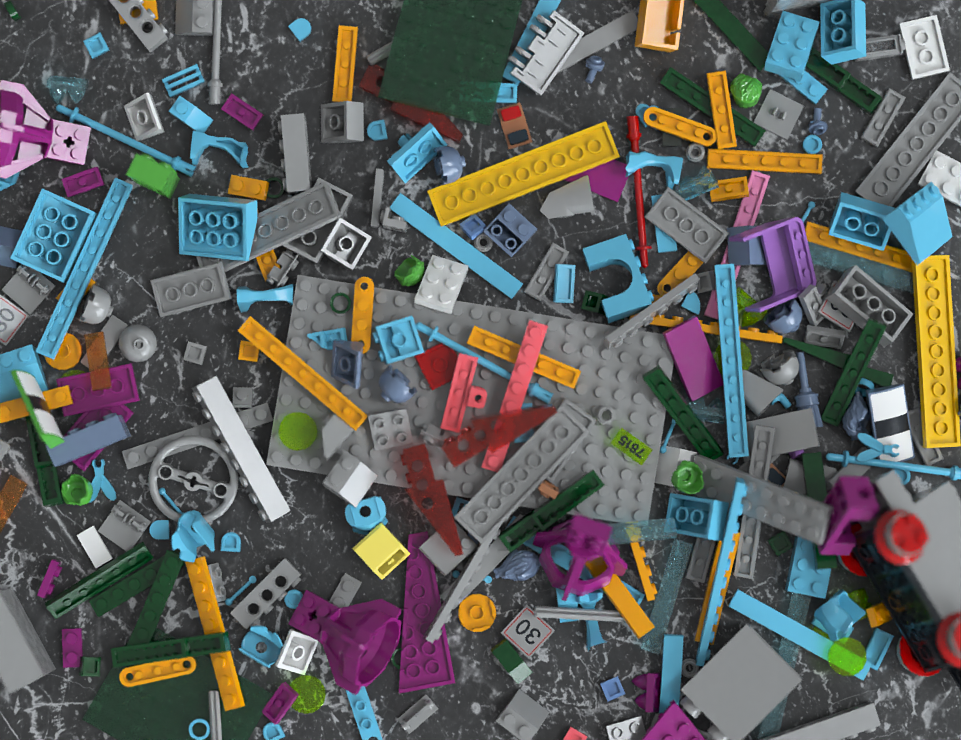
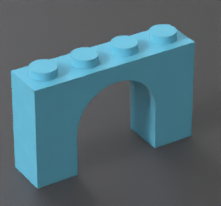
M626 234L583 248V255L589 272L608 265H620L625 267L632 275V283L625 292L601 300L608 323L640 313L654 301L651 290L647 291L645 286L648 284L644 273H640L639 267H641L639 257L633 254L632 250H635L632 239L628 240Z

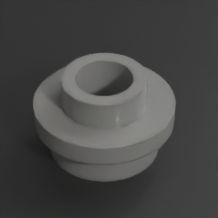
M692 143L686 149V157L691 162H699L703 159L705 150L702 145ZM696 149L699 153L698 156H693L692 150Z
M481 233L474 239V246L480 252H487L492 248L493 240L485 233ZM482 239L487 241L486 246L480 245Z
M608 405L601 406L596 412V418L601 424L608 425L614 421L615 411ZM607 411L609 418L604 419L602 413Z
M687 658L682 661L683 676L692 678L699 672V666L696 665L694 659ZM688 664L693 666L692 671L686 670Z

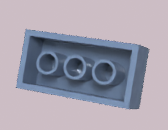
M111 413L104 416V421L102 422L95 420L85 424L86 428L83 430L76 428L67 432L68 436L63 437L65 442L52 449L45 445L54 467L64 465L130 437L131 435L123 416Z

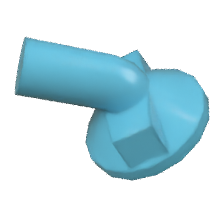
M782 393L770 403V405H774L777 401H780L785 409L791 406L790 401Z

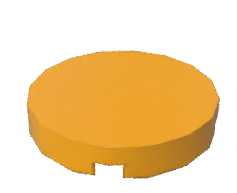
M66 333L55 359L44 357L46 362L53 368L68 370L79 363L82 356V346L74 335Z
M471 594L460 603L458 618L466 629L473 632H482L489 629L494 623L496 608L493 601L487 596Z

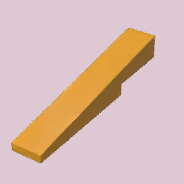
M738 532L737 534L734 533L732 539L735 541L733 552H729L728 559H731L730 568L725 570L724 577H727L725 589L721 588L720 595H723L721 607L717 606L716 613L719 616L717 625L713 624L714 639L713 643H709L710 645H714L741 534ZM722 541L717 542L713 564L710 569L694 639L697 642L700 641Z

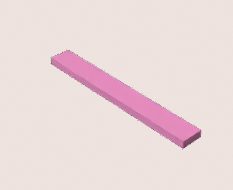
M751 171L748 180L749 197L742 198L733 227L754 226L770 176ZM728 244L721 265L728 264ZM734 266L735 281L737 279L740 266ZM712 290L704 316L718 320L716 290Z

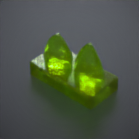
M738 287L736 289L738 311L757 303L742 288ZM745 310L741 321L742 327L751 326L757 321H761L768 311L749 312Z

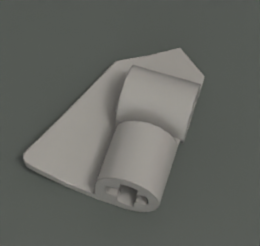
M589 176L581 177L550 192L540 212L548 219L567 218L575 214L593 212L594 207Z
M742 370L745 405L759 417L784 390L747 370Z
M790 458L787 464L786 479L783 487L799 494H806L802 461ZM823 465L826 490L828 491L830 487L827 485V482L837 472V469Z

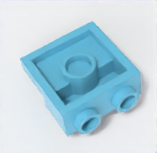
M413 316L374 328L375 332H372L375 344L379 343L381 349L378 351L380 361H385L386 365L424 353Z

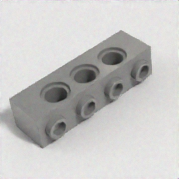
M109 0L150 53L168 40V37L165 35L168 31L161 23L157 25L154 21L156 18L150 8L146 10L142 6L143 0H128L125 3L120 2V0ZM140 9L141 15L134 18L131 16L133 10ZM146 24L153 25V29L149 33L143 31Z
M284 558L230 614L245 629L256 626L260 622L258 618L263 613L267 615L274 608L272 604L277 599L281 601L288 594L286 590L290 586L294 588L301 581L299 577L302 573L287 558ZM278 576L286 578L285 586L277 585L276 578ZM268 589L272 592L273 597L271 600L263 598L262 593L264 590ZM251 603H255L259 606V611L257 614H253L249 611V605Z

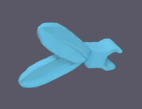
M859 433L857 435L862 444L871 448L857 456L856 460L858 462H867L881 454L890 455L891 457L899 455V453H893L892 448L898 449L900 447L897 444L883 445L866 433Z
M104 459L100 460V467L96 465V460H93L92 466L95 477L91 483L93 495L90 502L96 499L100 488L108 499L114 501L116 499V492L106 476L103 475Z

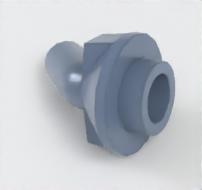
M591 56L586 59V67L590 68L585 80L587 83L592 84L597 71L603 70L605 62L601 57Z
M814 108L813 121L809 123V132L811 134L822 135L828 129L827 123L821 121L822 108Z

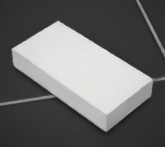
M95 526L77 535L95 568L113 559Z

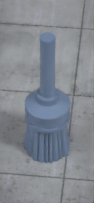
M798 352L796 355L799 362L801 389H799L800 393L794 397L796 400L795 406L798 408V411L812 408L816 428L823 427L818 408L820 404L818 402V394L812 392L811 387L809 388L804 352Z

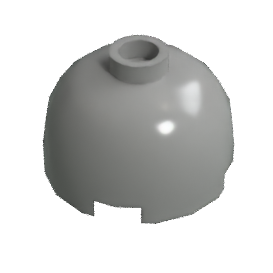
M93 285L86 297L84 312H81L79 320L88 324H99L106 316L110 317L114 308L110 306V294L103 288Z
M141 324L130 325L120 335L118 340L119 350L129 361L144 362L155 353L157 339L153 331L147 326Z
M783 350L784 354L776 358L773 354L762 362V369L760 371L768 382L774 385L786 386L794 381L799 371V362L793 350Z

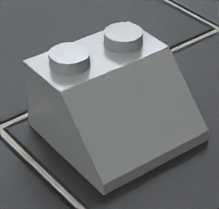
M176 0L175 35L213 36L214 0Z
M342 101L321 105V143L364 141V103Z
M338 218L320 251L345 269L353 270L372 237L344 219Z
M335 414L333 416L329 415L322 423L324 425L322 429L324 456L329 460L354 431L352 427Z
M345 451L324 480L323 485L356 508L378 476L361 461Z
M450 518L419 549L446 576L477 547V544Z
M519 689L496 718V722L518 739L531 740L550 712Z

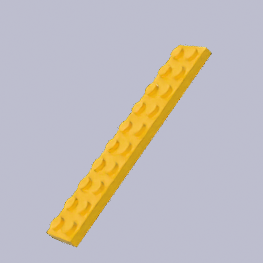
M605 121L427 192L442 227L620 158Z
M932 255L919 265L912 259L923 448L961 446L958 415L949 255Z

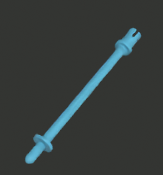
M60 104L56 106V111L70 117V123H73L75 120L169 164L175 171L178 170L189 177H192L194 174L192 171L196 170L195 165L193 166L181 160L179 156L172 158L79 114L78 107L71 110Z
M420 322L416 323L417 330L430 336L429 342L435 339L459 353L478 357V364L510 381L511 372L437 332L438 326L433 330ZM529 383L527 389L528 396H534L548 405L553 393L541 388L538 383Z
M844 450L842 455L833 453L826 455L827 460L841 462L843 467H847L848 463L945 475L954 481L961 479V468L953 465L951 468H942L880 459L858 462L856 460L857 456H849L847 450Z

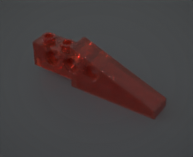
M378 65L368 66L359 84L360 89L392 103L391 112L423 127L430 122L440 135L460 144L463 134L409 75H406L404 81H402L401 76L395 73L389 75L384 72V68ZM380 79L388 81V84L383 88L377 85ZM397 87L405 89V93L401 96L396 95L394 91ZM420 95L422 97L421 103H413L412 97Z
M551 403L473 417L470 420L474 426L470 427L468 425L464 427L455 438L453 436L448 437L443 441L444 444L441 447L453 467L456 468L486 448L493 454L555 415L558 411ZM494 420L501 421V426L498 429L491 427V423ZM482 430L485 432V436L482 439H476L474 437L475 432ZM460 441H467L468 447L461 450L458 448V444Z
M426 444L403 449L404 454H401L400 457L403 466L407 465L409 473H405L408 485L412 484L413 486L405 489L454 555H464L443 479L435 481ZM415 461H420L423 464V468L418 472L412 469V464ZM426 480L428 487L425 490H419L417 488L418 481ZM426 498H430L433 501V506L430 509H424L422 506V502Z

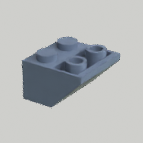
M508 204L483 232L512 258L537 232V228L511 204Z

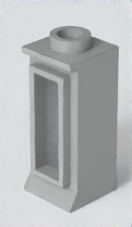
M901 34L866 39V57L855 59V62L900 56L903 50H905V40L901 39Z

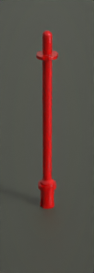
M639 116L626 117L628 126L626 137L631 142V151L639 153L638 141L642 137V133L639 132ZM640 168L633 173L639 246L635 247V251H640L641 267L647 268V250L652 249V246H647Z

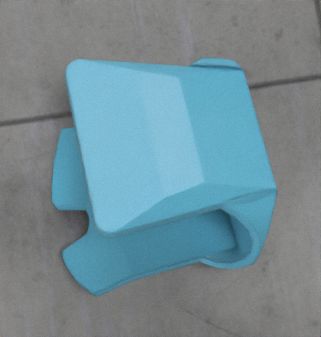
M381 496L364 498L356 508L351 504H348L345 508L346 520L352 526L353 532L368 535L369 531H372L380 523L385 526L388 522L385 517V504ZM368 506L371 509V514L368 517H362L360 515L361 507Z
M188 511L181 515L178 520V527L171 537L172 549L178 548L180 550L179 558L181 560L195 562L197 547L206 544L212 552L214 551L215 533L198 511Z
M844 590L836 592L829 601L821 605L814 612L815 618L821 622L831 641L838 640L839 630L845 634L855 622L865 615V611L849 598Z
M251 626L250 631L246 633L242 640L241 648H238V650L264 667L270 668V665L278 660L283 644L279 636L275 632L272 633L267 630V627ZM264 642L267 645V650L264 653H259L256 650L257 643Z

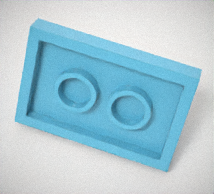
M429 122L413 138L410 134L402 135L398 141L401 149L394 153L387 162L400 179L406 183L437 155L433 151L434 148L447 146V144Z

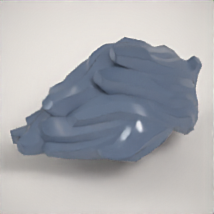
M859 391L856 392L854 399H851L842 417L843 427L852 441L859 440L857 437L859 433H869L865 428L869 420V412L862 393Z
M515 549L509 553L499 568L494 569L495 578L501 577L502 579H512L513 581H525L534 577L541 566L538 560L539 557L533 552Z

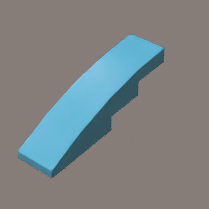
M664 634L659 714L665 712L672 700L679 705L683 635Z

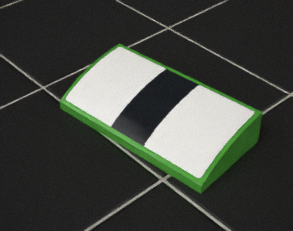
M10 371L39 436L51 449L65 442L36 378L25 371Z

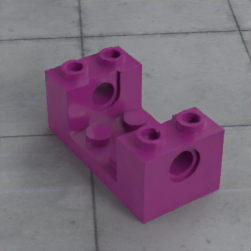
M839 476L823 503L833 508L823 544H817L820 555H849L856 544V539L851 534V523L849 520L871 521L878 511V502L875 499L873 486L870 484L868 477Z

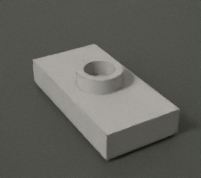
M807 325L803 342L841 349L845 338V331Z

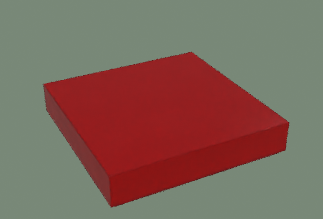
M439 343L425 350L424 353L414 356L432 391L452 381L458 359L455 350Z

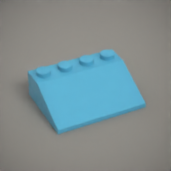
M932 181L883 218L884 222L917 265L952 238L943 196Z
M42 188L10 259L63 283H67L98 214Z
M187 194L178 197L179 254L249 261L257 224V200Z
M32 344L0 354V403L22 397L10 372L12 370H21L32 374L36 378L42 392L49 390L39 355L35 352L37 348Z

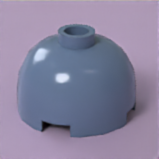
M450 146L434 148V153H437V156L433 157L436 174L442 177L440 184L446 185L457 181L463 173V167H466L464 156H460L459 152Z
M793 298L774 306L775 309L770 314L767 312L764 316V323L772 331L778 334L795 332L800 327L799 324L803 314L801 306Z
M389 365L379 378V387L382 390L380 394L388 402L390 400L395 403L406 402L417 393V389L415 387L411 389L408 385L410 380L397 368L393 371L392 365Z

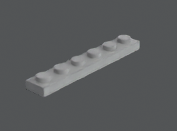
M694 273L605 337L604 346L608 350L613 346L614 348L620 346L624 338L634 336L639 331L638 328L643 325H649L656 315H663L670 305L678 304L682 301L684 295L695 292L700 278Z

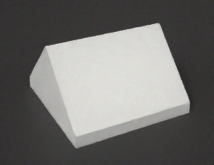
M145 93L124 105L136 141L165 132L150 93Z
M666 446L667 450L665 453L659 452L655 483L674 487L671 483L673 472L683 460L694 462L695 455H698L697 452Z
M291 628L275 666L305 675L318 641L303 632Z

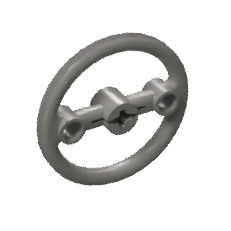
M185 436L171 441L155 456L149 471L148 485L154 503L165 516L178 522L182 514L169 508L163 501L158 491L157 478L163 480L172 479L184 483V486L189 491L202 489L214 493L218 498H223L224 501L218 508L202 515L207 523L222 516L229 509L237 494L239 477L238 471L234 470L230 464V456L222 450L219 443L202 436ZM196 444L206 446L223 458L229 470L230 482H216L203 478V475L198 470L185 472L173 468L171 464L164 463L163 460L170 452L184 445ZM161 468H170L171 474L169 476L162 475ZM193 476L197 477L196 480L198 481L194 485L190 484L191 480H189ZM223 485L227 491L219 494L216 491V487Z

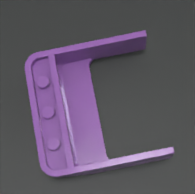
M790 217L764 223L729 237V241L745 242L757 236L761 237L772 284V296L745 307L746 311H765L798 297L810 284L816 286V276L805 227L800 218Z

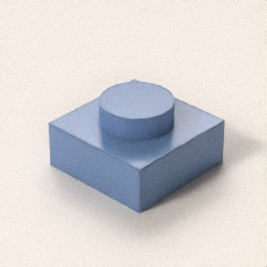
M476 214L471 215L459 224L460 228L471 240L475 239L487 228Z
M618 676L600 683L607 701L625 695Z

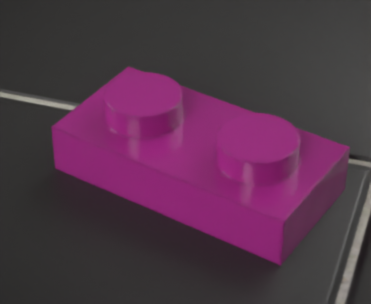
M232 93L221 108L222 111L254 131L264 116Z
M98 166L61 179L68 198L105 185Z
M51 560L37 596L47 598L48 595H52L55 588L53 584L55 577L58 578L62 571L61 561Z
M82 628L62 629L63 668L80 667V657L83 656Z
M286 682L282 683L264 707L262 713L271 722L278 724L299 694Z

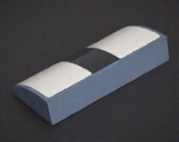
M904 383L865 390L872 437L883 445L897 444L900 446L898 449L892 448L893 453H899L897 457L881 454L876 459L904 462L915 458Z

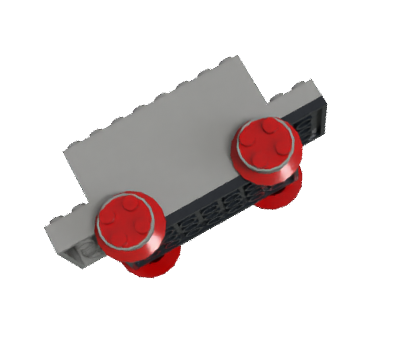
M892 470L869 480L873 486L875 499L878 502V511L871 521L858 520V524L851 526V534L856 539L855 547H853L849 555H837L840 564L846 570L858 576L868 577L900 630L902 637L897 644V657L902 666L918 676L927 677L947 668L961 691V499L950 481L911 496L902 485L899 475Z

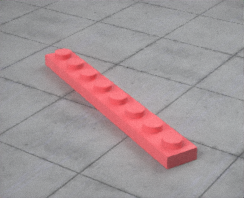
M529 320L482 468L498 472L502 468L548 328L547 325Z

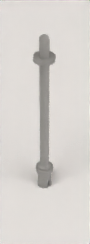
M214 0L212 79L207 84V87H209L208 104L221 105L220 96L221 88H223V83L219 80L222 0Z

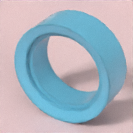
M861 378L859 384L865 385L869 389H874V384L870 380ZM858 386L855 394L859 391L863 397H866L865 390L869 389H862Z
M202 718L195 719L189 726L190 736L195 740L205 739L210 734L209 722ZM202 722L206 725L207 732L204 736L199 737L193 733L192 728L195 723Z

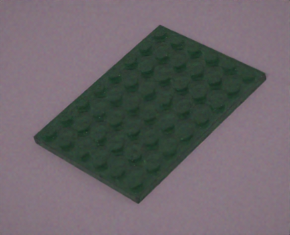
M404 0L378 97L490 126L522 0Z
M156 627L151 642L176 638ZM131 633L129 639L127 640L125 646L128 645L129 640H130V638H131V636H132V633ZM206 655L192 656L196 660V668L190 674L132 687L124 686L120 682L119 676L123 669L135 665L114 668L112 666L82 720L117 740H195L189 734V726L191 722L198 718L205 719L210 724L208 692L217 690L219 691L222 740H248L263 715L262 710L274 694L236 673L245 706L225 711L212 660ZM184 661V667L189 668L190 662ZM128 673L127 679L132 680L133 674ZM197 722L193 725L192 730L196 736L201 737L206 734L207 727L204 723ZM211 731L203 740H211Z

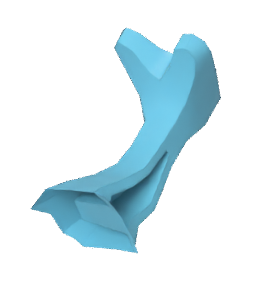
M193 131L190 152L192 165H197L204 150L212 146L225 150L242 168H248L246 162L248 146L246 142H238L228 137L209 136L203 132Z
M629 151L626 156L627 167L625 168V177L645 166L662 167L666 175V185L673 189L674 184H678L680 180L683 158L657 156L646 151L640 153Z
M296 284L264 291L240 286L237 288V304L240 312H247L250 305L257 301H286L291 306L293 305V286Z
M596 590L584 596L577 595V602L583 609H595L596 602L603 598V592ZM586 620V648L589 652L591 646L607 641L601 636L598 621Z

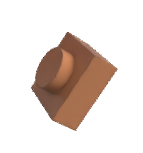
M545 479L538 486L540 494L546 498L551 497L555 499L559 493V488Z

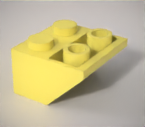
M382 523L377 525L353 547V550L382 580L410 555L403 544Z

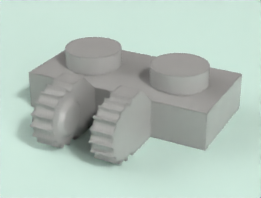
M825 283L818 284L817 287L810 284L798 296L809 324L812 326H817L825 318L817 313L827 295L826 291L828 288Z

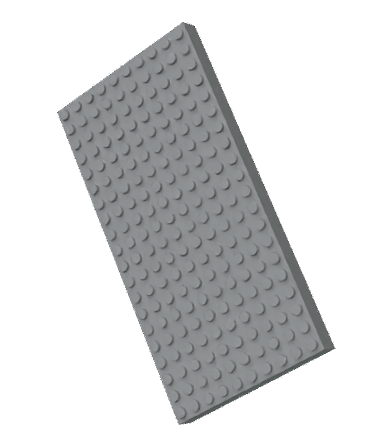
M303 275L297 276L286 347L365 414L372 415L406 408L413 443L375 450L369 418L367 417L362 425L349 435L330 460L325 458L322 435L324 425L322 423L329 415L333 416L335 413L282 369L266 465L328 475L346 451L378 476L374 483L473 498L497 473L482 468V464L509 380L477 363L472 385L486 390L485 406L483 408H474L466 405L459 433L445 429L441 430L439 435L442 437L444 432L447 431L458 436L457 438L460 439L454 455L444 453L440 448L434 445H427L418 438L425 424L429 425L430 423L440 428L452 381L432 391L414 356L388 365L385 364V361L381 362L378 351L381 349L379 343L375 344L372 332H375L374 328L413 316L415 325L420 322L433 330L438 326L437 332L512 373L515 364L467 344L473 327L477 326L521 345L529 320L548 326L539 353L581 371L574 389L535 372L532 373L530 384L538 383L541 388L553 393L547 405L534 396H528L529 393L526 392L523 404L532 403L533 433L556 412L565 398L596 420V412L601 406L608 405L615 411V419L612 423L604 425L598 422V420L595 422L588 435L582 440L552 482L561 492L582 476L594 470L605 485L567 514H578L589 518L644 527L648 526L666 408L644 381L643 374L659 365L671 381L674 361L663 334L639 330L634 336L624 338L623 343L617 348L613 346L608 350L604 346L605 337L619 327L456 301L452 313L448 314L414 303L416 294L374 287L371 346L369 351L363 354L361 381L359 388L355 389L331 377L333 350L323 349L318 343L307 337V334L345 328L347 341H351L355 284ZM361 285L362 290L368 288V286ZM336 293H345L351 299V308L348 312L337 314L331 309L330 299ZM343 296L336 297L333 302L334 308L339 311L345 310L348 306V300ZM417 330L424 351L441 343L435 339L429 342L430 336ZM389 365H392L393 371L397 368L410 380L408 385L411 389L413 387L417 389V393L406 402L395 403L392 400L388 402L380 394L382 390L379 387V378ZM481 395L475 396L476 400L481 398ZM604 411L602 417L604 419L609 418V413ZM514 431L502 467L526 443H514ZM626 436L628 441L626 438H623V441H626V443L622 446L618 441L622 442L621 437ZM630 440L632 441L629 444L630 448L634 443L639 446L635 453L644 449L642 453L638 454L641 458L637 457L635 453H631L630 448H625ZM537 487L519 506L536 509L551 497H544L540 494V490Z

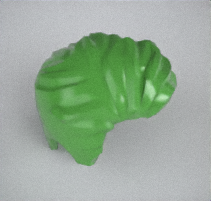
M739 74L730 86V91L736 104L743 108L755 106L761 96V82L749 75Z
M411 255L412 258L405 259L395 271V278L402 286H415L423 278L425 272L424 262Z
M683 460L673 472L671 483L682 493L695 494L703 489V472L694 462Z
M71 474L61 485L62 497L67 505L82 506L90 502L93 495V486L88 479L79 474Z

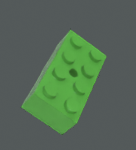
M142 153V156L135 155L126 174L135 183L171 199L180 181L177 172L170 165L162 161L158 163L153 157Z

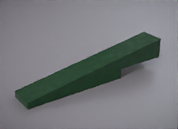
M812 47L805 68L867 114L871 115L882 101V97L852 77L851 73L838 64H830L821 57L819 51Z
M786 337L782 339L783 344L841 370L844 369L850 357L849 354ZM867 367L862 378L870 380L879 387L891 386L894 374Z
M27 416L26 422L43 506L47 508L65 504L62 497L58 469L54 467L45 446L47 444L39 436L31 416Z
M821 452L801 454L806 496L823 503L827 497L822 454ZM813 542L815 569L837 568L836 555H820L817 543Z
M591 470L559 492L555 499L550 498L502 531L498 537L511 553L537 532L548 528L605 485L596 472Z
M228 631L111 648L113 668L231 651Z

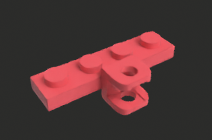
M459 353L440 426L441 429L459 433L466 405L474 408H483L485 406L486 390L472 385L478 357ZM481 395V398L476 400L475 396Z

